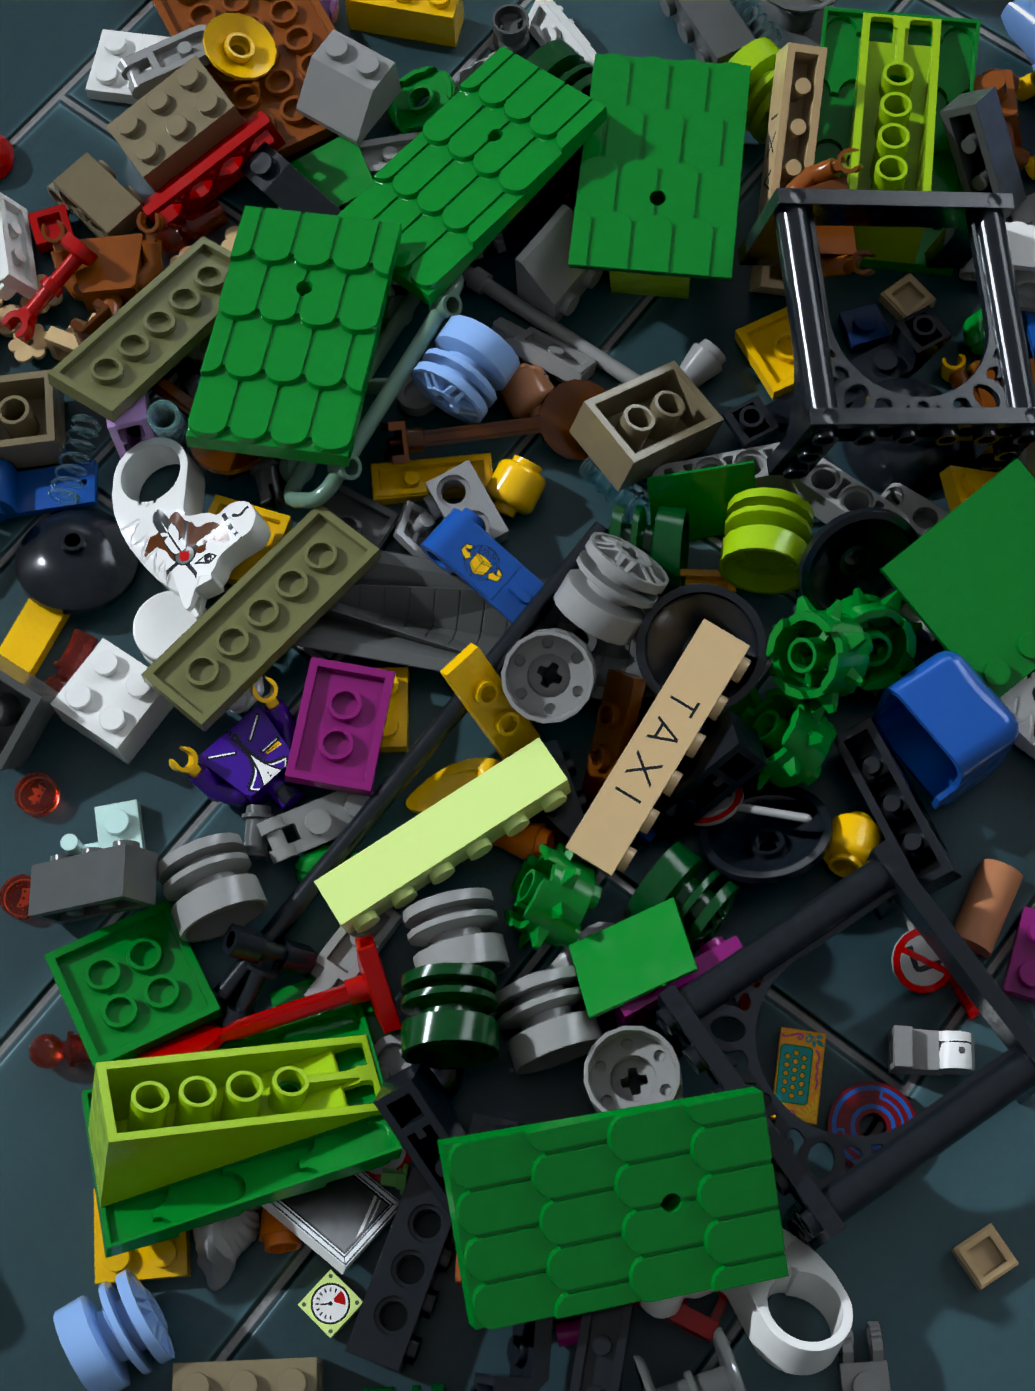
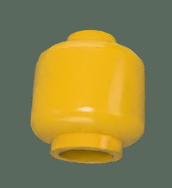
M514 455L512 459H502L486 487L490 498L495 501L494 505L498 512L512 519L516 512L523 515L531 514L546 485V481L541 475L543 469L518 455Z
M854 811L837 815L832 819V842L823 859L833 873L840 877H846L865 864L871 850L884 841V835L878 824L866 813Z

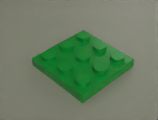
M168 900L44 954L94 1070L95 1063L131 1059L222 1016L221 1008L189 942H184L179 935L171 914L172 907Z

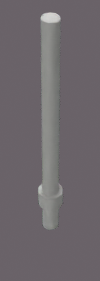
M469 265L463 271L462 276L468 288L479 295L485 293L549 336L597 360V367L620 382L625 383L640 376L493 281V276L481 267L473 268Z

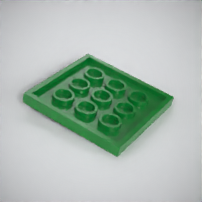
M1017 458L880 569L881 573L946 651L957 652L965 658L985 681L986 686L990 687L999 698L1035 670V478Z

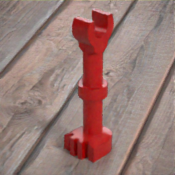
M69 231L60 240V245L70 254L50 277L46 275L40 281L42 287L25 306L8 312L1 321V324L10 331L21 322V327L15 333V336L24 343L29 341L34 335L37 316L54 296L57 298L61 296L64 292L62 287L82 264L91 266L98 258L93 251Z

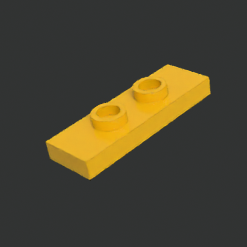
M470 643L440 671L502 760L508 758L509 754L519 751L541 737L530 720L511 707L503 692L501 678L478 646Z

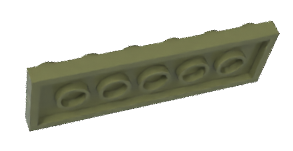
M202 236L48 372L49 384L114 423L212 332L219 310L218 302L231 262V251Z
M321 505L313 508L141 674L144 682L205 732L381 558L380 549Z

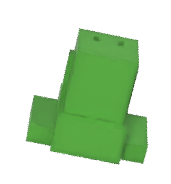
M404 1164L403 1169L399 1168V1170L383 1168L380 1185L396 1187V1189L400 1190V1195H403L407 1178L409 1179V1164Z

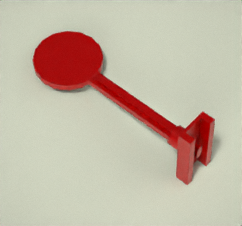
M370 933L355 938L358 966L361 975L344 980L345 984L238 1019L223 1028L213 1025L199 1026L137 1055L136 1058L212 1051L218 1049L222 1043L229 1040L244 1039L349 1003L354 1006L369 1000L384 1034L401 1029L402 1026L373 935Z

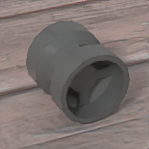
M505 4L497 8L492 16L494 49L497 51L500 47L504 46L514 52V54L522 56L529 49L530 45L528 12L518 4Z

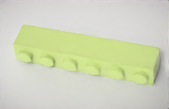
M539 737L318 878L314 883L339 924L349 935L354 931L357 933L365 932L379 922V915L393 906L395 909H399L411 903L418 896L417 891L432 882L433 885H436L448 879L454 874L455 866L468 858L473 861L487 854L493 847L491 843L505 834L509 837L514 836L524 830L530 824L529 819L544 810L548 813L560 807L567 800L566 795L572 792L569 781Z

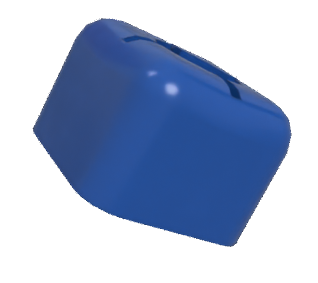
M943 651L933 655L887 687L882 693L872 718L882 727L899 761L933 799L931 806L934 809L940 806L946 807L995 772L1011 750L1019 733L1018 722L1014 714L995 692L986 686L985 681L966 659L957 652Z

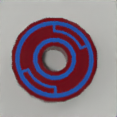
M877 1081L858 1082L843 1090L830 1106L826 1121V1132L845 1136H863L859 1125L861 1119L865 1116H875L880 1119L884 1125V1132L902 1125L917 1114L908 1098L893 1086ZM872 1146V1151L875 1152L882 1146ZM852 1147L844 1150L846 1166L851 1169L854 1166L850 1161L860 1159L862 1155Z

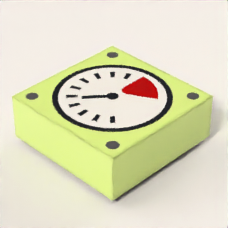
M330 1269L301 1300L298 1306L333 1339L360 1310L363 1300Z

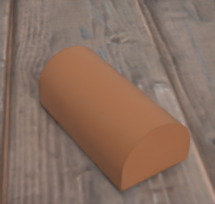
M982 859L979 863L953 924V927L970 949L987 959L991 956L1023 879V875L1017 869L994 859Z

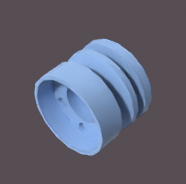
M462 315L451 316L434 341L436 348L426 351L422 358L423 361L416 365L411 376L421 393L437 407L461 421L477 424L482 421L488 412V408H491L496 401L495 391L505 388L519 368L520 362L513 348L488 326L470 317Z
M125 1269L116 1275L115 1281L118 1291L111 1283L106 1281L99 1285L98 1292L102 1305L101 1310L87 1296L82 1295L54 1312L55 1329L71 1366L87 1391H121L128 1387L131 1380L127 1365L128 1360L142 1374L147 1375L154 1371L152 1356L160 1364H166L175 1358L168 1325L157 1301L129 1269Z

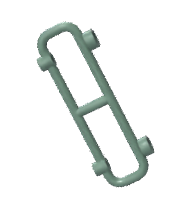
M462 274L431 307L429 306L430 313L389 378L372 379L403 328L411 322L413 312L421 301L409 291L405 296H388L382 320L386 327L378 338L366 395H377L358 426L349 467L327 465L328 475L322 484L312 492H301L305 483L312 479L318 463L281 459L279 471L281 477L287 482L283 496L288 506L296 509L317 508L334 496L344 480H355L360 476L362 464L358 457L444 319L460 315L463 305L459 295L464 286Z

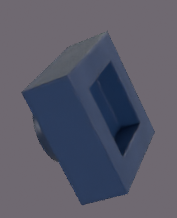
M877 302L839 313L838 323L851 354L877 347L889 341L890 333Z

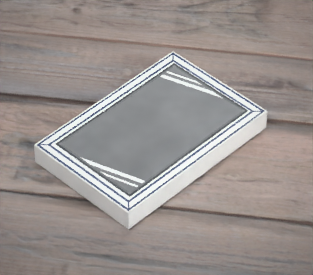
M362 1172L328 1182L326 1187L261 1206L343 1275L394 1218L400 1201L369 1175Z

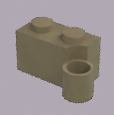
M87 152L47 186V191L58 205L65 203L67 210L72 212L97 237L130 234L138 227L136 219L138 214L143 212V201L139 194L128 185L124 188L115 179V173L103 160L97 162Z

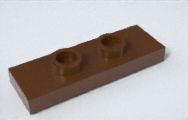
M608 669L582 787L585 795L592 799H595L635 733L646 686V680L622 670Z

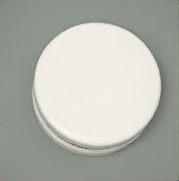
M171 591L161 592L146 600L137 611L133 622L134 640L143 657L151 665L197 619L191 614V611L189 612L184 608L180 596Z

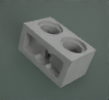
M469 460L425 483L428 496L423 498L434 520L440 517L443 520L453 508L461 511L468 508L480 517L484 523L485 531L499 544L509 539L507 526ZM455 487L463 490L466 495L460 503L450 504L443 499V494L450 488Z

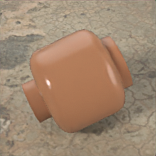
M523 363L520 364L505 388L500 390V396L514 419L536 417L539 414V408L546 394L555 386L542 367Z

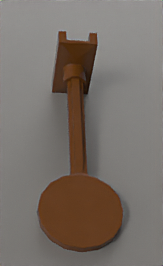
M99 298L93 302L96 314L83 325L76 319L70 323L78 345L113 316L110 307ZM163 376L150 389L189 418L194 399ZM190 447L193 458L202 468L221 475H234L246 472L258 464L264 457Z
M572 379L560 383L546 394L539 408L538 416L429 430H423L422 427L406 428L405 421L380 422L382 431L394 432V438L388 439V446H395L396 453L384 454L385 462L389 464L410 463L409 453L425 451L427 446L534 433L541 434L543 441L552 452L566 459L585 460L590 457L569 431L583 402L606 390L589 380Z

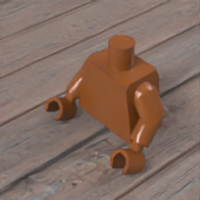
M844 149L838 155L837 160L830 158L805 168L786 185V188L848 189L847 176L839 177L840 172L848 174L858 173L863 169L864 164L857 165L852 169L846 164L847 156L850 153L859 151V149ZM816 226L823 277L850 275L852 271L864 277H870L875 273L873 269L861 270L860 262L863 258L868 256L875 257L876 255L864 249L857 251L853 226Z
M145 212L138 214L136 219L137 226L142 232L146 233V239H144L143 233L79 239L98 258L91 266L82 264L65 283L64 287L75 300L84 301L88 312L96 313L93 302L99 298L110 307L114 315L163 271L162 240H159L157 236L165 224L161 214L155 212L156 222L151 229L146 226ZM59 220L57 222L61 232L55 239L49 237L44 223L41 227L43 238L52 243L54 251L51 252L56 269L70 254L60 245V240L67 233V229Z

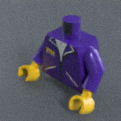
M265 676L271 686V690L266 696H259L254 685L250 687L251 695L256 700L265 703L264 710L258 704L200 756L197 755L194 749L180 746L179 748L188 755L189 761L187 765L180 767L174 759H169V766L176 772L188 773L189 780L214 802L241 807L246 804L264 805L272 798L283 811H288L303 796V793L293 783L285 781V772L296 721L284 701L276 698L278 694L277 683L270 677Z

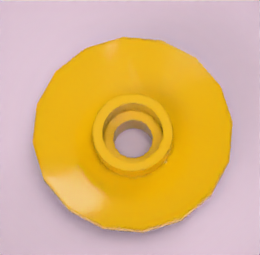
M223 13L213 17L205 27L202 39L205 54L213 66L226 76L238 80H256L267 75L274 66L277 54L274 39L266 27L254 18L241 13Z

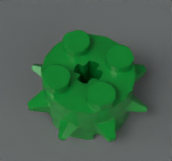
M855 588L853 595L841 600V612L850 615L861 625L863 631L871 635L873 650L869 655L866 675L863 678L864 683L859 687L866 691L871 690L874 696H878L881 689L892 685L902 678L899 674L902 670L912 671L915 667L910 656L914 659L916 655L915 633L921 630L923 625L922 622H908L899 614L902 597L896 590L884 599H881L873 594H863L860 588Z
M801 596L797 598L795 614L789 618H782L777 624L772 626V632L766 649L767 658H772L773 663L768 669L770 676H777V678L772 679L786 695L799 700L802 699L803 701L816 698L825 710L832 714L837 712L839 696L854 693L856 688L864 683L863 678L866 675L869 655L873 650L871 635L863 631L861 625L850 615L841 612V600L836 599L828 610L817 611L806 596Z
M780 688L769 689L764 692L768 696L767 699L763 700L755 709L748 705L740 716L742 720L757 730L768 765L757 773L756 790L760 791L767 781L780 788L793 787L800 783L808 786L820 776L821 764L837 735L835 726L823 715L825 708L818 700L806 702L802 699L799 700L786 695Z
M559 842L554 849L541 844L539 845V852L541 854L538 857L529 854L513 880L509 892L517 896L513 905V911L509 909L504 911L505 924L521 932L518 944L519 949H522L530 939L532 948L538 950L543 942L556 948L563 946L569 949V945L577 942L580 936V924L587 909L591 911L598 904L602 886L595 883L593 867L576 860V854L570 850L565 852L563 843Z

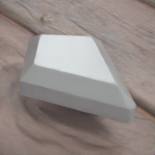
M407 500L403 505L392 537L413 556L428 558L420 548V545L442 522V518L434 520V517L428 510Z

